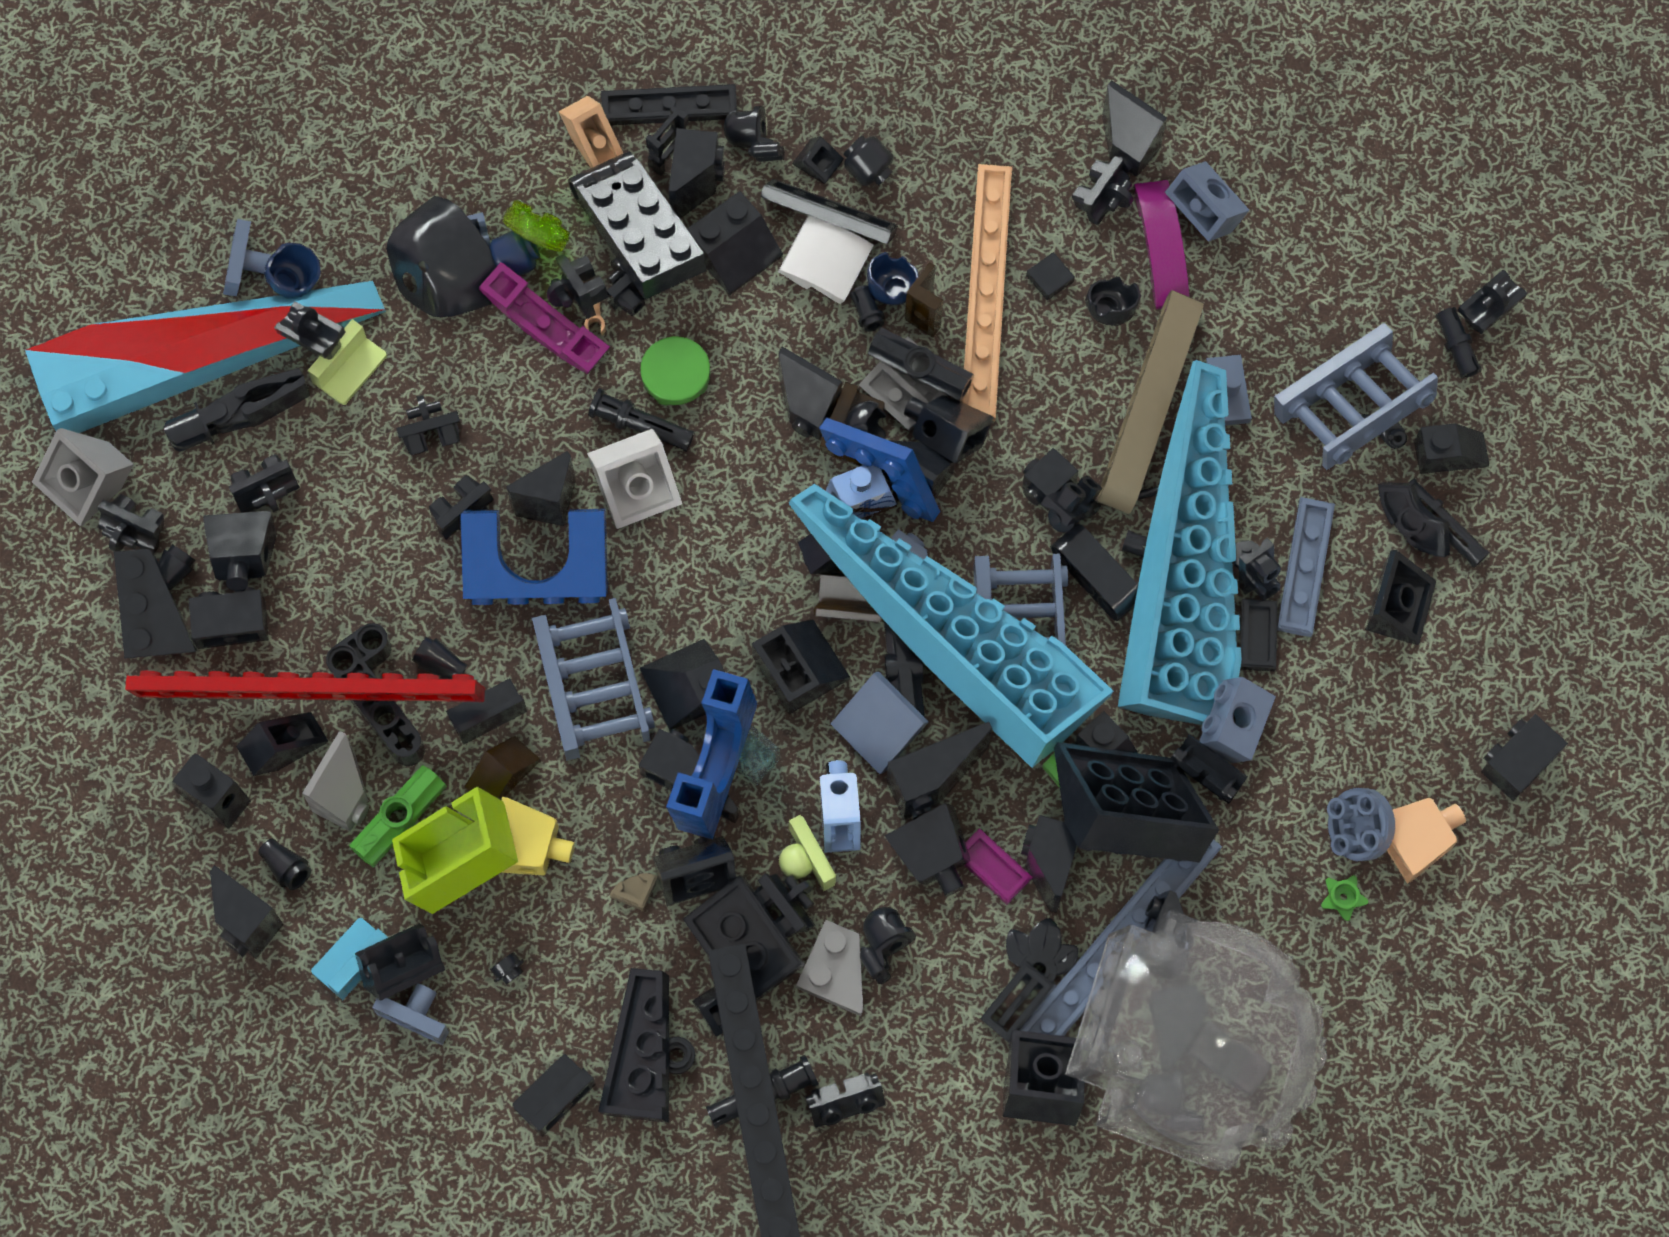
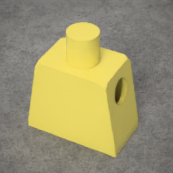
M502 797L501 801L505 804L518 858V863L502 873L544 876L550 859L566 863L571 862L575 842L556 838L559 826L555 818L512 799Z

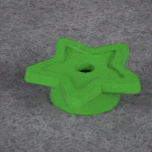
M1353 875L1342 881L1331 878L1326 879L1329 895L1322 902V908L1336 909L1345 921H1349L1354 908L1368 904V899L1360 894L1356 876ZM1345 894L1347 896V899L1342 900L1340 898V895Z

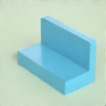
M358 918L318 961L311 972L339 998L344 1000L362 980L355 953L388 937L379 929L375 930L363 918Z

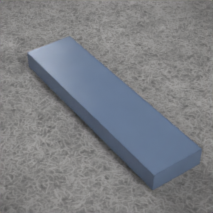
M1303 497L1299 499L1277 631L1312 637L1335 507L1334 503Z

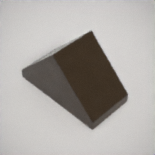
M513 736L485 752L464 788L469 792L479 787L502 800V797H505L541 759L516 736Z

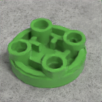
M667 337L655 342L645 352L641 362V378L647 392L659 404H685L695 400L707 390L710 379V363L706 352L696 342L684 337Z

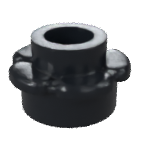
M514 952L506 956L490 968L496 977L493 981L496 983L502 979L507 985L524 972L520 967L524 960H519Z

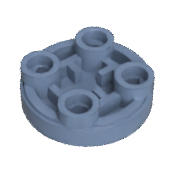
M1353 788L1343 792L1338 798H1333L1329 801L1327 805V813L1329 815L1328 830L1331 838V849L1336 855L1344 856L1353 861H1370L1377 859L1387 851L1395 834V817L1391 805L1381 793L1369 788Z

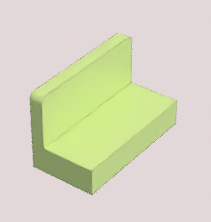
M353 319L344 328L346 333L340 339L341 348L334 357L328 360L319 356L308 369L312 383L342 405L348 403L387 358L386 352L367 339L363 326Z

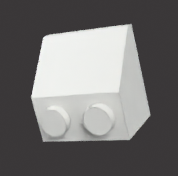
M653 429L587 453L596 481L617 529L682 504L663 444Z

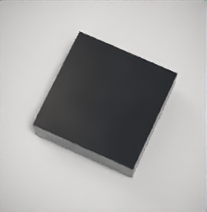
M1054 252L1031 267L1026 273L1028 279L1047 301L1072 284L1075 276Z

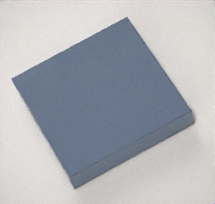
M875 672L831 722V725L879 774H882L888 769V762L899 757L926 726L928 721L880 672Z

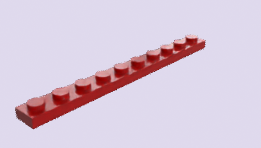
M144 670L140 671V676H126L125 686L126 691L136 697L445 702H484L485 687L477 680H474V676L467 674H454L452 679H439V676L434 674H418L417 679H404V676L401 674L385 673L382 674V679L369 678V675L363 673H348L347 678H334L333 674L316 672L312 673V678H299V674L292 672H279L277 677H265V674L259 672H243V677H230V674L226 672L211 671L208 673V677L196 676V673L189 671H175L174 676H162L160 672Z

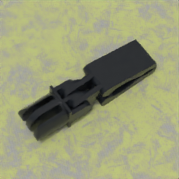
M299 368L235 386L233 391L204 408L199 409L197 402H195L196 408L166 421L164 431L174 450L179 452L206 441H211L213 445L215 443L212 436L216 434L255 427L310 396L309 387L306 384L304 374Z

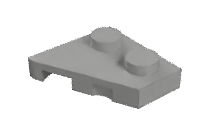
M825 920L796 984V988L861 1016L863 1013L859 934Z

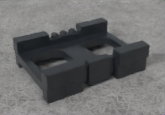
M675 106L670 109V117L653 136L648 134L646 137V147L649 151L648 166L660 176L665 172L664 161L674 150L677 128L686 129V126L689 124L688 114ZM671 125V127H670V129L667 131V133L661 138L662 134H663V133L668 129V127ZM672 141L671 145H670V146L668 147V149L663 153L664 149H665V148L669 145V143Z

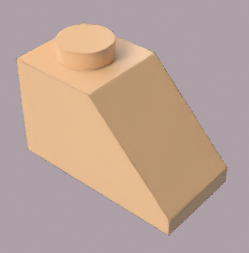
M586 96L559 111L572 141L590 168L623 154L600 103Z

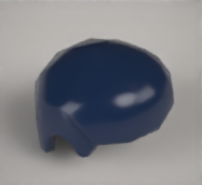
M301 243L282 244L270 256L264 267L266 282L274 292L287 299L306 295L314 287L321 274L320 260L313 250Z
M887 252L871 259L867 269L869 291L877 301L889 305H903L906 303V292L919 276L918 270L907 261L906 257L902 256L899 259H894Z

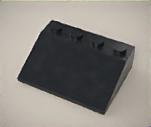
M1057 742L1054 746L1064 820L1079 848L1087 851L1098 850L1115 854L1140 855L1147 858L1173 859L1175 861H1201L1218 833L1219 828L1182 768H1175V762L1169 757Z

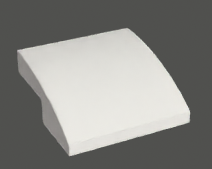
M808 215L778 272L805 289L813 287L841 304L848 296L874 244L843 227Z

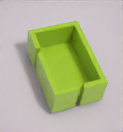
M479 787L472 789L451 802L453 809L475 822L445 806L392 839L397 866L404 869L399 872L404 899L431 914H434L518 863L504 802Z

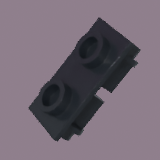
M1190 734L1170 758L1175 762V768H1182L1186 774L1217 795L1219 800H1224L1228 804L1231 803L1248 778V776Z
M866 1072L862 1075L843 1080L846 1092L842 1094L839 1093L836 1083L811 1090V1095L805 1096L809 1111H811L814 1127L834 1125L842 1119L860 1113H871L878 1107L884 1106L885 1100L882 1085L876 1073L869 1075Z

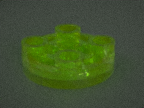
M514 200L502 218L504 224L522 238L538 246L553 251H564L569 241L570 233L560 227L562 221L546 212L543 216L537 215L532 212L533 209L529 205L519 200Z

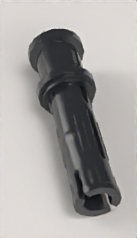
M602 388L597 390L588 412V417L595 418L597 416L615 424V428L620 430L629 427L642 433L653 429L660 441L680 448L687 452L695 433L693 430H688L635 408V404L629 399L622 401L607 395Z
M806 1055L800 1056V1061L780 1071L775 1068L769 1073L774 1100L780 1098L781 1101L784 1099L786 1101L790 1099L792 1093L809 1085L813 1087L819 1085ZM734 1094L710 1106H706L715 1129L738 1117Z

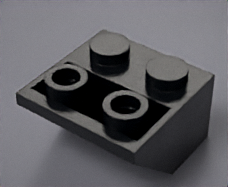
M813 619L782 625L752 643V657L789 715L850 680L849 674Z

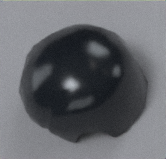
M1116 276L1109 280H1098L1091 284L1085 298V304L1091 316L1098 322L1105 325L1119 326L1133 317L1139 305L1141 294L1136 283L1130 286L1126 285L1119 276Z
M871 400L861 402L852 407L848 412L844 424L883 439L886 437L885 430L878 424V420L885 418L886 414L879 408L877 402Z

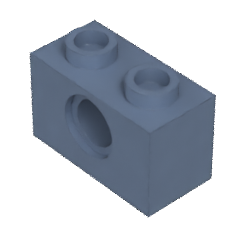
M1206 161L1182 169L1165 191L1166 195L1208 242L1233 232L1249 212L1247 206Z
M1244 677L1223 680L1214 693L1215 702L1210 715L1206 717L1202 724L1203 733L1200 742L1231 763L1251 761L1276 696ZM1233 713H1234L1235 719H1236V722H1235V723H1234V721H1233Z

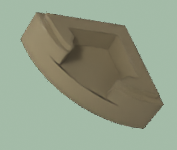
M642 873L629 877L614 887L610 893V898L644 911L658 876Z

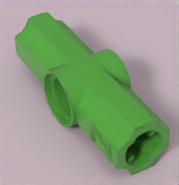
M422 765L394 796L387 798L382 803L380 812L349 845L350 849L365 863L374 868L393 847L392 839L416 825L417 819L446 789V784L432 770ZM405 810L407 812V816L403 821L398 823L389 821V817L394 811Z

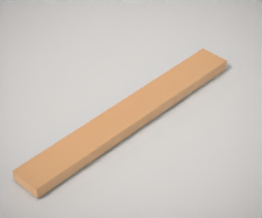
M978 164L964 369L973 373L974 378L969 390L962 399V403L993 416V421L995 422L1012 167Z

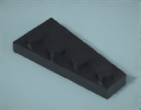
M630 969L598 1110L603 1115L669 1123V975L663 971Z

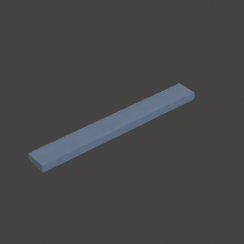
M1213 839L1200 862L1164 859L1019 1031L1064 1036L1134 953L1135 950L1131 948V944L1140 928L1145 929L1144 927L1149 918L1145 915L1151 899L1168 890L1177 893L1178 899H1180L1221 850L1222 846ZM1151 919L1148 926L1154 924L1156 920Z

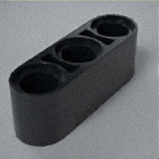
M1081 524L1075 525L1050 546L1053 554H1060L1061 564L1067 565L1068 572L1111 619L1118 621L1134 608L1138 584Z

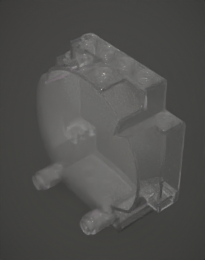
M1173 910L1160 915L1155 933L1132 924L1110 933L1065 1075L1106 1090L1095 1126L1218 1172L1230 1170L1232 1166L1236 1165L1240 1158L1242 1147L1250 1144L1268 1151L1283 1149V1146L1287 1145L1292 1136L1293 1125L1290 1124L1291 1118L1297 1112L1306 1110L1315 1099L1317 1087L1314 1085L1317 1071L1323 1068L1327 1057V1051L1324 1050L1327 1038L1321 1036L1324 1025L1321 1015L1324 1007L1315 1004L1312 994L1299 987L1300 972L1292 963L1293 956L1283 953L1265 938L1245 928L1221 922H1202Z

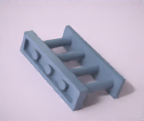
M1385 323L1274 396V414L1283 424L1293 417L1299 418L1325 445L1323 447L1322 466L1326 470L1335 464H1343L1352 456L1353 452L1418 408L1427 407L1437 396L1438 377L1434 373L1419 382L1391 353L1393 331ZM1374 362H1381L1406 387L1407 391L1392 400L1363 370ZM1348 380L1354 381L1380 409L1364 419L1336 388ZM1319 399H1327L1350 423L1352 428L1336 437L1309 409V406Z
M1053 554L1051 569L996 571V568H990L989 556H975L973 567L974 586L977 588L976 593L985 599L992 600L991 589H997V585L1052 584L1053 603L1003 604L1005 606L1003 611L1014 618L1054 617V638L1066 646L1062 587L1068 586L1067 565H1061L1060 554Z
M616 598L609 599L612 615L556 628V625L548 626L546 615L532 618L566 761L581 758L578 747L585 745L584 741L640 728L643 742L650 741L649 729L655 728L651 708H643L624 633V630L630 629L626 609H618ZM611 629L616 630L620 648L564 661V658H556L554 647L560 646L562 641ZM624 662L628 681L572 694V691H564L562 680L568 679L569 674ZM632 695L636 714L581 727L580 724L573 726L570 713L577 712L576 708Z

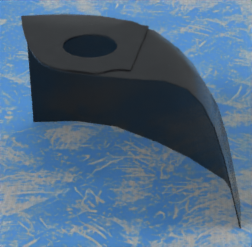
M433 196L407 216L392 231L386 248L391 270L399 292L414 306L433 317L443 318L464 314L493 304L479 290L481 284L496 268L491 250L475 225L460 207L446 198ZM424 261L427 263L428 270L426 273L421 270L419 262ZM405 272L410 273L417 283V290L414 293L409 291L404 284L403 275Z

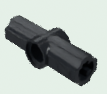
M882 327L875 334L867 353L869 356L910 376L914 381L924 383L959 402L966 395L974 378L973 373L933 354L928 348L917 346ZM918 357H926L930 360L929 367L923 372L912 370V364Z
M884 621L887 654H885L886 679L925 717L921 683H923L922 660Z

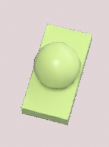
M798 815L789 820V830L796 844L788 845L782 850L779 856L781 871L788 877L793 875L795 879L804 878L813 871L823 891L835 886L836 874L804 817Z

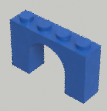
M606 509L569 510V554L567 562L561 571L543 580L523 578L515 574L505 563L500 543V510L463 511L461 513L463 599H472V605L493 604V599L507 598L508 604L513 605L529 604V598H543L544 604L564 603V597H579V603H599L600 597H606L608 594Z
M714 669L712 671L702 700V706L707 715V726L699 760L692 776L678 772L666 806L678 830L713 840L758 705L747 678Z

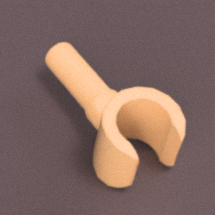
M599 302L593 305L596 315L586 319L584 325L589 330V326L592 323H600L601 335H603L606 331L604 319L601 317Z

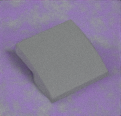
M907 336L906 340L917 345L911 338ZM918 357L912 364V370L915 372L925 371L929 367L930 360L926 357ZM881 361L859 384L871 397L883 401L885 409L909 431L917 423L904 415L905 407L912 397L929 403L941 395L948 396L924 383L914 381L910 376Z

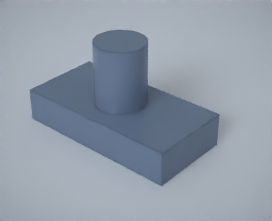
M237 219L223 290L224 295L237 296L242 270L264 274V267L271 254L246 249L251 221Z
M1241 355L1207 358L1205 363L1226 370L1228 416L1225 417V426L1250 423L1252 417Z
M417 983L406 1006L385 998L381 1001L376 999L372 1007L378 1016L440 1045H443L449 1033L446 1025L426 1016L437 993L422 984Z

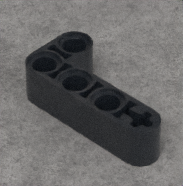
M375 623L366 624L332 647L326 656V664L334 678H347L348 673H363L369 675V678H377L372 670L382 664L392 651L385 629ZM378 638L382 640L381 645L376 649L370 650L365 648L366 643L371 639ZM350 659L353 661L352 666L347 670L340 671L336 669L337 664L341 660ZM350 700L400 765L413 766L423 759L425 747L420 734L395 701ZM385 713L395 715L394 720L390 724L380 725L377 723L378 718ZM400 733L409 745L412 744L413 748L407 751L406 748L401 747L397 738Z

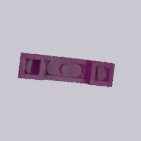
M1168 180L1134 184L1139 217L1141 216L1150 263V280L1155 309H1162L1171 290L1189 297L1187 268L1176 206L1165 193L1170 186Z
M502 262L499 263L479 287V290L519 328L558 357L586 374H589L610 348V346L584 326L579 328L528 288V282Z

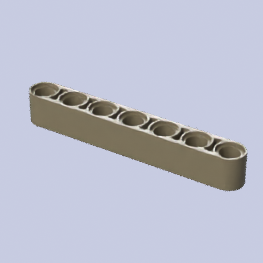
M1173 290L1169 292L1159 315L1101 483L1102 490L1096 499L1097 502L1126 514L1132 512L1140 494L1202 313L1203 302Z

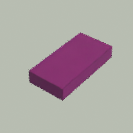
M980 828L965 842L970 862L964 866L1006 905L1032 880L1033 877Z

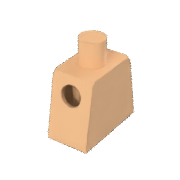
M1426 798L1393 809L1395 834L1387 851L1407 884L1448 853L1457 843V838L1452 830L1466 823L1465 815L1457 804H1453L1440 811L1433 799Z

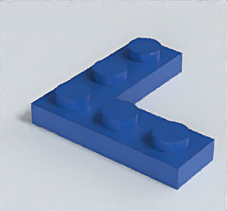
M829 418L825 419L819 429L829 451L837 456L846 455L854 458L866 467L873 465L885 470L892 483V489L900 500L901 508L908 516L914 519H919L920 517L931 522L936 519L940 510L913 449Z

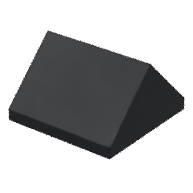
M568 451L506 486L511 508L516 517L560 526L565 525L576 482L572 458Z
M1391 550L1381 571L1365 630L1419 645L1436 580L1398 550Z

